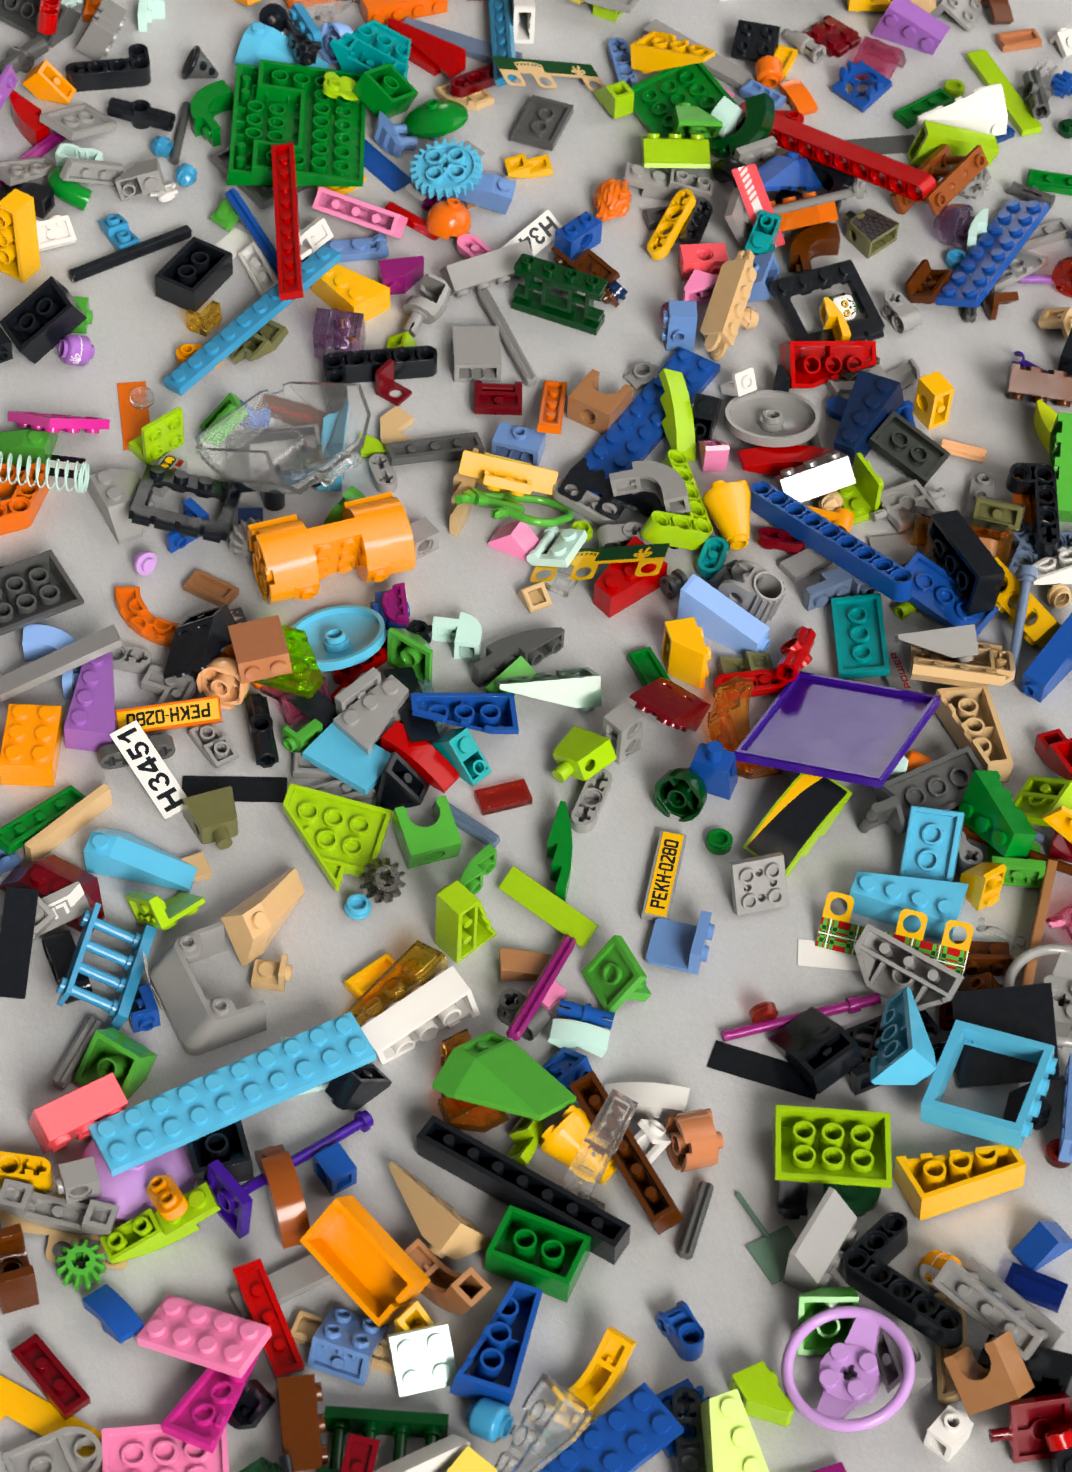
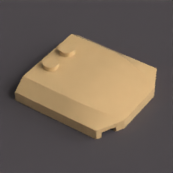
M977 641L979 655L973 656V661L958 663L955 659H947L910 646V679L955 686H1003L1014 680L1016 671L1014 655L1010 651H1002V645Z

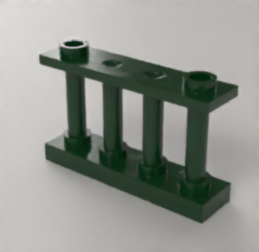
M325 1406V1431L333 1433L329 1469L319 1468L318 1472L341 1471L344 1439L347 1433L362 1434L364 1437L376 1439L378 1435L393 1436V1462L405 1456L406 1442L409 1437L425 1439V1447L447 1437L449 1414Z

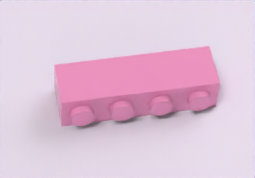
M319 187L312 206L313 209L398 239L402 238L408 221L407 217L322 187Z

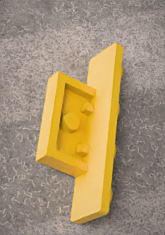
M469 450L463 451L458 470L461 475L482 479V483L489 490L500 491L501 489L510 490V494L524 497V494L531 495V491L552 495L553 485L556 484L558 476L556 470Z

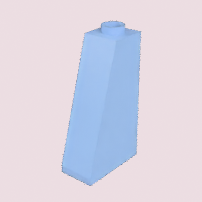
M692 574L681 588L677 620L694 617L697 626H701L705 637L743 655L746 651L766 652L771 643V640L768 639L770 628L703 579Z

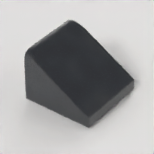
M779 364L773 390L789 392L790 378L784 367Z

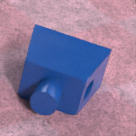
M711 741L708 744L700 743L689 769L696 772L703 779L708 794L730 800L738 782L736 755L731 751L724 750L722 743L718 741Z

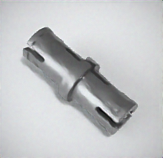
M1016 181L1012 183L1009 195L1027 201L1048 202L1049 209L1052 208L1056 197L1055 195L1038 190V187L1032 186L1031 188Z

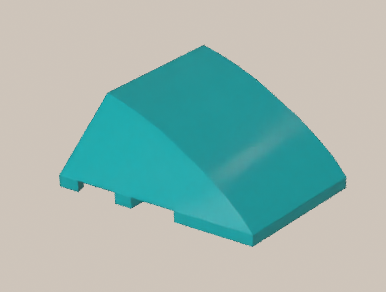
M374 19L357 27L356 31L352 34L347 32L342 38L338 40L333 39L330 42V46L342 71L363 74L365 71L390 62L406 80L408 79L407 72L409 69L408 59L410 57L411 39Z

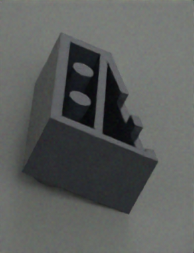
M989 1334L986 1342H988L995 1336L993 1334ZM984 1345L977 1362L984 1368L991 1369L990 1357ZM1038 1346L1029 1360H1023L1035 1388L1020 1397L1021 1399L1067 1392L1072 1379V1354Z

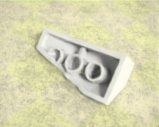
M1001 83L979 87L973 90L974 94L965 98L960 96L955 99L954 103L946 107L938 106L917 116L915 134L917 135L924 120L995 136L1006 134L1008 114Z

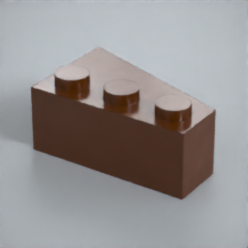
M314 1374L277 1378L283 1455H291L294 1472H318L319 1468H323V1464H328L327 1445H321L320 1433L325 1432L324 1413L318 1414L317 1401H322L321 1382L315 1383Z

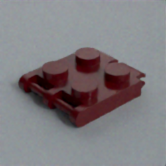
M830 15L825 16L820 23L813 24L808 31L801 32L812 37L818 45H824L827 51L826 55L829 57L835 56L840 58L861 43L859 42L861 40V37L858 36L859 32Z

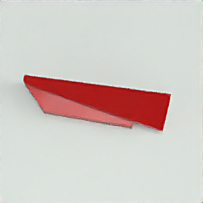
M392 17L388 19V27L411 39L410 57L408 59L410 62L433 76H437L442 72L450 79L465 70L466 50Z

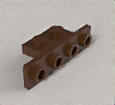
M555 246L551 248L555 256L553 260L559 265L606 279L607 284H611L614 280L617 281L621 277L615 269L589 248L575 262ZM606 286V292L602 301L606 305L611 303L614 307H617L619 305L618 301Z

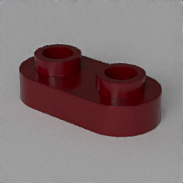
M762 527L758 530L756 541L764 549H777L789 554H797L805 549L804 542L798 541L785 530L772 527Z

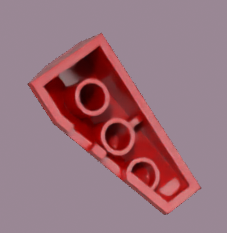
M789 341L779 344L780 364L784 367L790 378V389L815 388L827 383L829 380H836L877 364L876 341Z

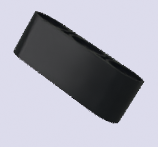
M69 930L42 938L44 952L57 986L62 977L66 978L76 948ZM78 973L74 985L92 992L89 978ZM70 995L68 999L65 1001V1004L72 1003L80 999Z

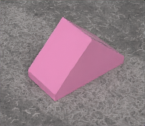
M694 269L683 289L682 301H697V305L710 302L718 276Z
M722 440L698 441L702 472L726 471L730 450L729 444Z
M517 520L500 526L489 540L488 546L528 562L526 559L528 553L536 548L540 540L526 523Z

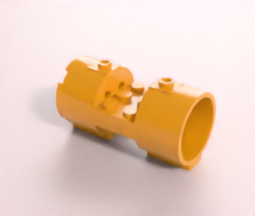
M392 492L344 502L342 511L344 520L308 529L300 519L298 520L296 514L248 525L246 537L249 543V551L255 552L252 553V568L262 598L264 600L267 599L268 605L290 599L308 600L318 595L319 579L337 572L345 574L354 568L360 579L366 583L372 581L376 583L382 582L389 578L390 575L413 570L415 567L414 540L408 517L400 500L397 497H393Z

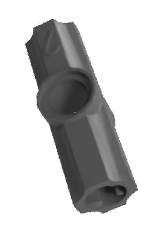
M38 35L20 48L16 46L11 47L7 51L5 59L0 61V75L7 65H12L15 74L20 71L24 73L29 72L34 65V61L49 51V46L44 38Z
M1036 69L1026 71L1022 76L1025 85L1022 98L1029 101L1033 118L1037 120L1047 118L1051 113L1048 102L1051 90L1044 87L1040 71Z

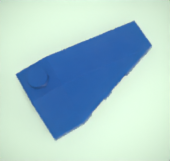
M410 693L413 716L463 728L467 727L468 729L488 734H519L514 693Z

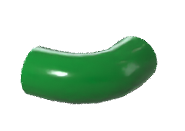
M62 166L51 168L48 172L47 183L48 187L53 188L54 195L63 202L84 211L92 190L76 182L63 181L59 177L63 169Z

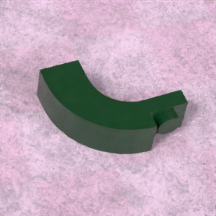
M767 93L745 98L746 119L744 124L733 135L709 142L710 151L720 158L729 157L730 154L734 156L736 148L769 136L775 119L774 100Z

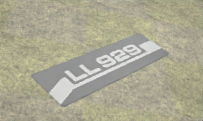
M77 881L41 898L57 917L40 935L82 916L85 910H91L80 882Z

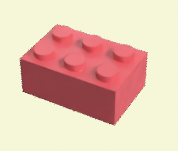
M112 1072L33 1110L28 1124L43 1154L49 1151L56 1154L69 1146L68 1142L76 1138L79 1141H83L91 1137L89 1125L125 1110L128 1101Z

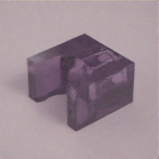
M317 308L313 327L315 358L323 359L328 348H341L346 351L364 350L366 340L364 313Z

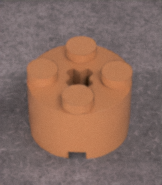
M709 1108L667 1116L664 1123L665 1134H669L672 1142L666 1147L670 1162L676 1170L687 1172L718 1164L719 1149L723 1148L724 1141L722 1134L719 1131L716 1132L713 1124V1114Z

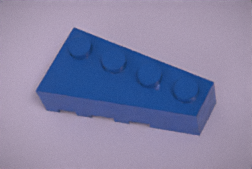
M517 1281L513 1282L494 1316L482 1332L481 1337L467 1356L463 1366L457 1372L449 1393L477 1402L479 1399L487 1397L508 1407L510 1406L541 1300L542 1289Z

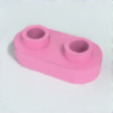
M464 234L457 239V251L466 259L492 251L475 235Z

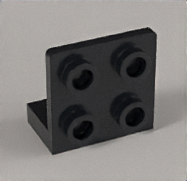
M739 20L731 57L756 62L763 56H774L779 44L780 26Z

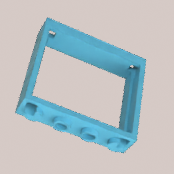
M956 1020L921 1102V1122L1021 1149L1025 1137L1031 1136L1033 1129L1032 1118H1037L1040 1113L1042 1104L1040 1097L1041 1095H1047L1050 1084L1049 1074H1055V1067L1058 1062V1058H1054L1055 1046ZM964 1044L1038 1064L1016 1123L941 1102Z

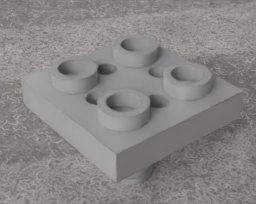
M781 852L729 862L734 913L737 916L789 906L784 855ZM761 894H764V898L762 900H758V898H762Z

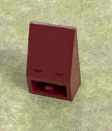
M663 677L634 692L629 697L637 702L635 707L647 714L650 713L657 717L656 720L677 730L680 729L683 732H686L687 729L696 732L711 704Z

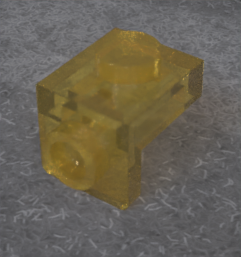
M214 300L201 313L190 309L186 312L187 329L205 337L215 327H218L222 321L221 303Z

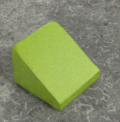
M407 331L388 337L386 348L416 346V342Z

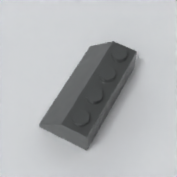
M0 0L1 21L33 38L38 35L43 37L51 48L73 33L81 16V13L61 3L57 31L55 34L46 35L37 31L41 0Z

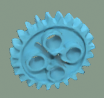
M443 139L442 144H439L435 140V146L426 144L427 150L420 148V155L414 154V161L410 162L411 168H409L412 184H415L416 190L421 189V195L428 193L429 199L434 195L437 196L438 201H440L442 196H445L446 200L450 196L458 199L459 193L466 196V190L473 191V184L479 185V178H482L483 166L481 156L477 154L476 149L472 150L470 144L464 147V141L456 144L455 139H452L450 143Z

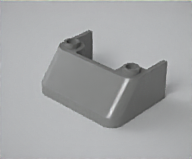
M222 921L178 937L150 971L151 985L160 999L161 1005L182 1048L190 1055H201L267 1030L266 1004L264 1000L238 1010L233 1001L227 997H216L207 1001L189 965L226 951L224 924Z

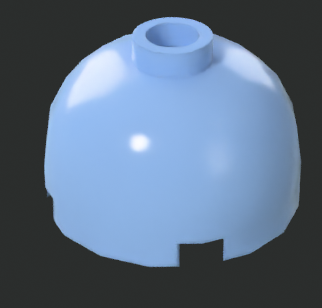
M331 21L322 24L319 29L323 40V47L319 50V54L330 65H339L330 42L333 39L338 40L342 38L347 32L352 34L354 31L346 23Z

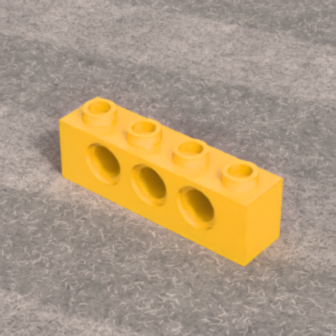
M996 557L995 560L1005 572L1001 587L1006 585V588L999 592L995 606L999 608L1002 614L1006 611L1010 615L1007 620L1014 626L1017 610L1014 606L1018 603L1021 583L1001 560ZM1030 593L1024 624V631L1026 633L1023 634V637L1032 647L1037 644L1043 649L1061 625ZM1037 617L1036 621L1033 624L1029 625V622L1033 618Z

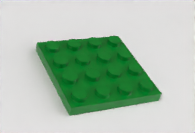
M703 63L665 69L630 87L634 92L633 113L650 133H660V137H668L669 133H672V111L680 103H689L691 106H697L710 115L723 96L736 104Z

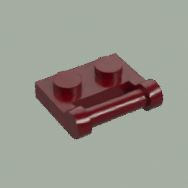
M475 380L474 414L522 416V382L499 384L482 383V381Z

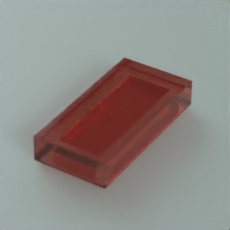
M525 779L474 790V798L482 816L530 805L533 800Z

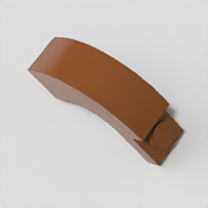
M283 1144L254 1151L256 1163L268 1190L276 1233L283 1249L302 1244L299 1240L310 1229L303 1193L289 1151H285Z

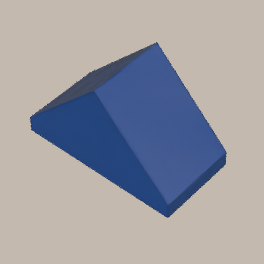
M1039 1221L1012 1250V1254L1032 1274L1071 1249L1072 1239L1057 1222Z

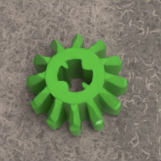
M87 1239L83 1240L82 1246H78L75 1240L71 1241V1249L63 1246L61 1248L63 1256L56 1257L55 1260L56 1265L60 1266L56 1269V1275L64 1277L62 1280L64 1286L73 1282L74 1291L79 1290L80 1284H84L85 1289L89 1291L91 1289L90 1281L99 1284L101 1282L99 1274L106 1272V1266L102 1264L106 1260L105 1254L98 1253V1244L88 1248L89 1243ZM83 1261V1265L86 1267L79 1269V1265L76 1266V1263Z

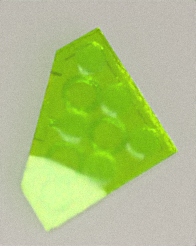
M282 625L293 673L253 682L311 699L324 683L321 670L318 668L305 631Z

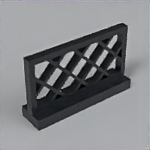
M923 1010L919 1013L926 1031L934 1034L929 1039L935 1052V1061L937 1063L950 1032L948 1030L943 1032L930 1015ZM883 1015L845 1030L858 1043L859 1047L868 1049L867 1055L861 1054L862 1063L864 1064L852 1068L845 1075L850 1081V1089L855 1096L880 1086L874 1085L871 1082L869 1065L871 1058H873L871 1056L872 1051H878L875 1047L876 1039L878 1036L881 1037L884 1030L880 1026ZM867 1033L873 1035L871 1041L858 1039L857 1035Z

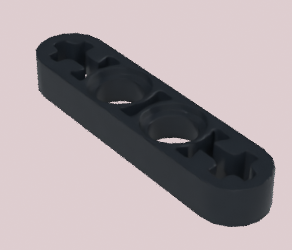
M681 1387L674 1392L670 1399V1412L682 1426L689 1425L694 1429L695 1438L685 1440L678 1436L673 1440L675 1472H706L699 1397L695 1390L690 1387ZM682 1396H685L686 1401L691 1402L687 1408V1417L681 1418L684 1414L683 1404L677 1403ZM687 1455L695 1457L698 1462V1468L693 1471L685 1469L682 1464V1458Z

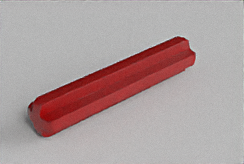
M389 202L385 206V210L407 217L406 225L434 241L440 238L427 230L426 220L393 202Z

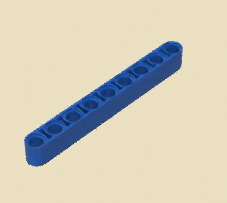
M760 481L751 485L750 508L754 513L776 527L787 531L798 541L801 540L806 546L891 600L906 602L911 599L913 575L909 570L770 483Z

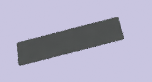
M901 135L845 141L883 155L907 153L915 136Z

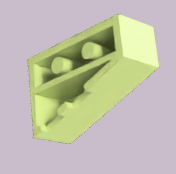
M738 1389L701 1403L706 1472H769Z

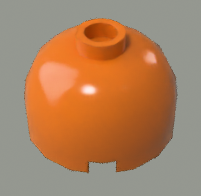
M448 198L447 200L444 199L436 202L429 209L425 225H428L427 230L437 237L449 240L450 236H457V240L461 235L469 234L471 216L469 210L458 199Z

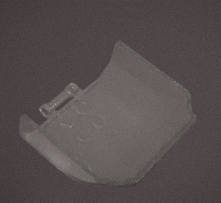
M291 381L283 384V390L269 394L268 389L258 392L195 437L197 444L195 448L198 456L219 475L255 491L300 495L317 483L326 488L334 484L337 477L349 468H354L361 463V457L357 452L364 446L371 413L360 384Z

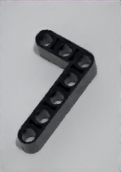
M413 346L326 354L323 357V382L328 411L332 415L344 408L345 403L349 400L348 383L376 381V370L389 359L394 360V380L432 377L437 372V350L432 346Z
M898 1212L884 1215L844 1253L843 1271L845 1282L945 1349L959 1347L963 1342L962 1315L888 1266L908 1245V1222L906 1217Z

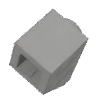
M158 158L136 163L115 179L121 201L165 190L164 176Z

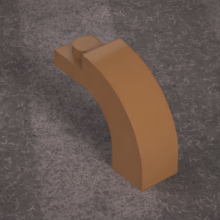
M419 1238L404 1250L431 1280L421 1291V1294L447 1312L457 1315L467 1313L492 1289L471 1266L463 1274L448 1268Z

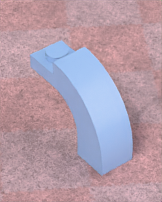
M41 624L23 627L22 640L24 661L37 660L76 642V640L68 633L52 626ZM82 665L62 674L64 699H72Z

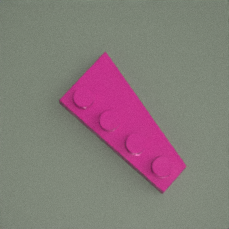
M259 1354L241 1379L207 1368L160 1424L162 1432L213 1454L258 1360Z

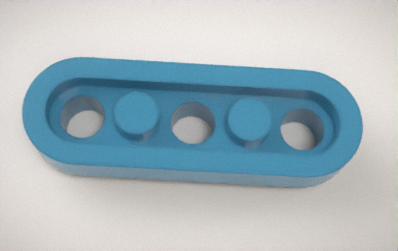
M301 2L292 4L288 14L291 22L295 23L298 33L307 34L311 41L321 42L322 48L321 32Z

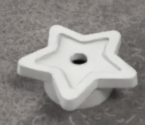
M176 183L164 185L165 190L152 192L150 197L157 196L159 202L172 200L175 194L178 193L175 189Z

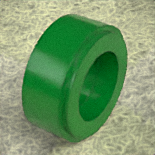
M717 828L708 832L705 845L712 854L724 855L731 850L733 838L727 830Z

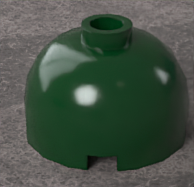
M687 768L669 770L657 781L654 787L653 800L658 810L668 818H670V814L680 817L679 822L691 821L697 817L707 799V788L703 779L696 772Z

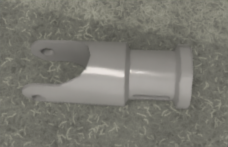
M790 29L783 30L782 37L794 49H797L803 55H808L815 63L823 60L827 52L824 45H818L806 33H799L796 30L791 31Z

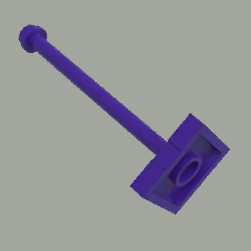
M366 1110L363 1112L358 1111L354 1114L353 1121L292 1155L294 1167L314 1157L325 1146H332L359 1130L362 1132L369 1131L371 1126L374 1125L371 1114ZM217 1159L208 1164L207 1183L211 1186L221 1208L217 1214L240 1239L249 1234L253 1199L249 1194L264 1186L265 1181L262 1174H259L240 1185Z

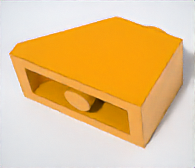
M46 59L32 68L22 82L37 99L64 105L69 104L77 91Z

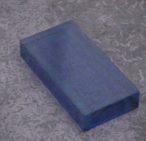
M1012 1262L1004 1282L1026 1301L1056 1313L1059 1311L1069 1285Z

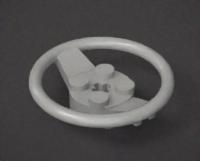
M1045 944L1030 948L1017 956L1010 964L1004 977L1003 987L1014 986L1018 972L1029 961L1045 955H1060L1052 975L1046 976L1040 984L1052 983L1057 1047L1061 1049L1063 1047L1072 1048V1036H1068L1069 1031L1072 1030V946Z

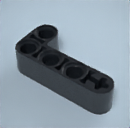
M136 43L128 48L129 58L70 63L65 68L66 80L77 90L76 92L146 86L151 82L148 48L144 44Z
M1015 463L1009 470L1005 483L1006 488L1014 494L1030 495L1034 552L1042 558L1051 557L1055 553L1060 540L1055 469L1049 464Z

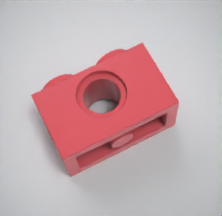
M725 243L680 245L678 264L682 280H689L694 269L718 276L722 264L728 261Z

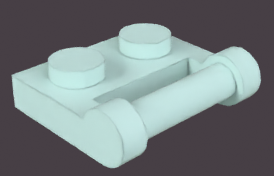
M557 526L547 527L544 530L543 538L536 548L528 553L526 557L528 563L534 566L568 568L588 538L586 531L572 528L559 529ZM552 541H555L549 549V551L547 552V554H543L550 545V543Z

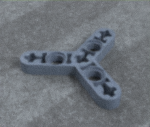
M1024 519L1020 527L1021 531L1015 532L1011 529H1006L1005 532H1002L1017 548L1008 568L1014 575L1016 572L1018 573V567L1022 565L1017 559H1026L1029 565H1033L1039 557L1032 547V527ZM1072 531L1060 532L1059 544L1061 547L1069 548L1072 546ZM1061 547L1056 548L1055 553H1054L1053 556H1051V557L1056 556V555L1058 554V553H1057V550L1060 549Z

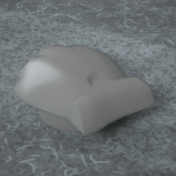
M640 362L624 378L638 390L641 385L648 384L653 377L656 379L659 371L657 370V365L651 364V362Z

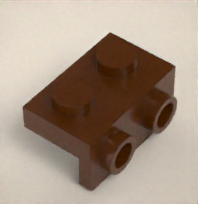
M923 259L905 283V291L908 294L910 303H935L937 295L951 279V269L931 270L928 259Z

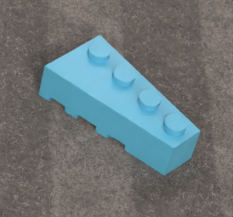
M858 871L849 894L854 899L852 913L897 927L899 915L903 909L923 912L928 918L924 936L942 941L947 921H958L969 884ZM909 915L904 919V929L912 932H917L920 929L921 922L917 916ZM955 927L949 932L950 940L952 939Z

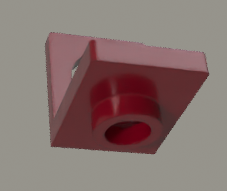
M389 359L376 370V395L395 406H399L412 395L411 390L394 381V360ZM393 390H398L402 392V396L395 398L390 396L389 393Z

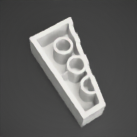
M451 966L447 970L438 972L426 984L414 988L402 1000L392 1003L387 1010L378 1016L368 1019L361 1029L375 1050L378 1060L383 1065L414 1049L415 1042L419 1040L428 1042L436 1038V1033L444 1027L448 1026L451 1030L460 1025V1019L468 1015L473 1019L479 1016L480 1012L471 989L455 968Z

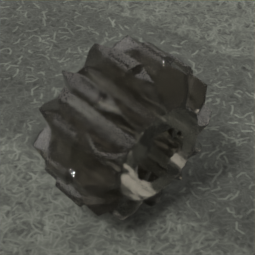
M386 857L382 860L380 858L372 859L371 863L363 866L365 872L361 873L359 878L364 880L365 883L361 884L359 888L367 889L366 897L369 899L374 896V903H381L382 901L386 903L392 902L393 897L397 898L402 894L399 888L406 885V883L400 880V877H403L405 872H398L399 863L391 864L390 858Z

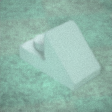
M139 0L138 30L139 32H147L148 23H152V19H165V3L163 0Z

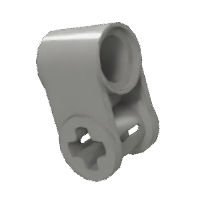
M891 290L885 293V306L881 309V315L893 326L896 332L902 334L921 325L922 316L920 311L901 292Z
M628 522L613 525L606 524L599 527L596 532L599 548L626 546L634 536L643 542L640 534L643 525L638 522Z

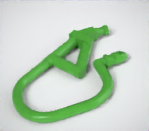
M470 488V490L463 491L462 495L455 496V503L458 505L473 503L480 507L494 508L491 512V517L496 520L509 516L534 526L554 527L570 522L574 518V512L571 508L554 499L539 495L524 494V497H519L510 493L481 491L479 488ZM520 503L545 505L564 513V515L549 519L533 517L524 514L525 508Z

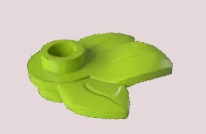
M331 71L325 73L322 91L326 96L333 99L341 96L349 101H357L359 99L352 91L357 84L353 79L347 76L339 77L335 72Z

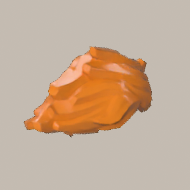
M610 178L599 184L593 196V207L597 211L595 216L597 219L601 218L603 222H606V220L624 217L630 209L629 204L632 201V195L626 180L623 182L620 179Z

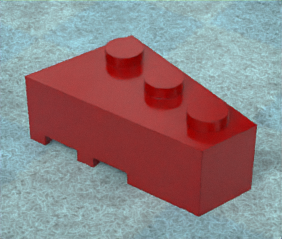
M634 536L626 546L646 544ZM663 561L660 572L657 575L635 576L639 562L611 563L595 582L593 604L608 618L614 616L660 588L659 578L667 574L668 564ZM652 563L646 564L641 568V572L650 573L657 566Z

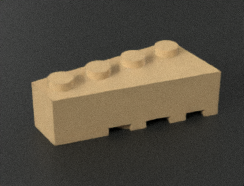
M958 686L937 689L936 695L940 696V705L935 710V713L959 749L970 746L983 770L998 771L1001 776L1000 782H1009L1014 762L988 686Z

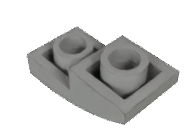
M215 724L196 726L189 730L188 735L215 768L239 758V754L227 735L222 736Z

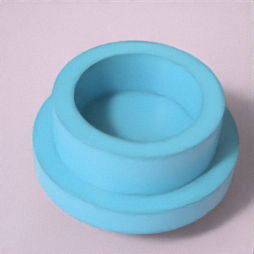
M362 894L351 895L344 905L345 914L354 920L367 918L372 909L371 902Z

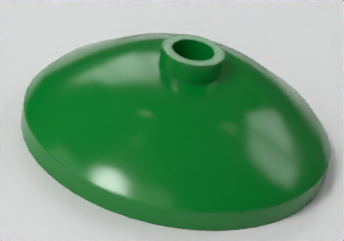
M446 99L428 100L413 109L405 118L404 123L407 126V134L417 138H434L452 133L467 122L468 111L465 106L456 101Z

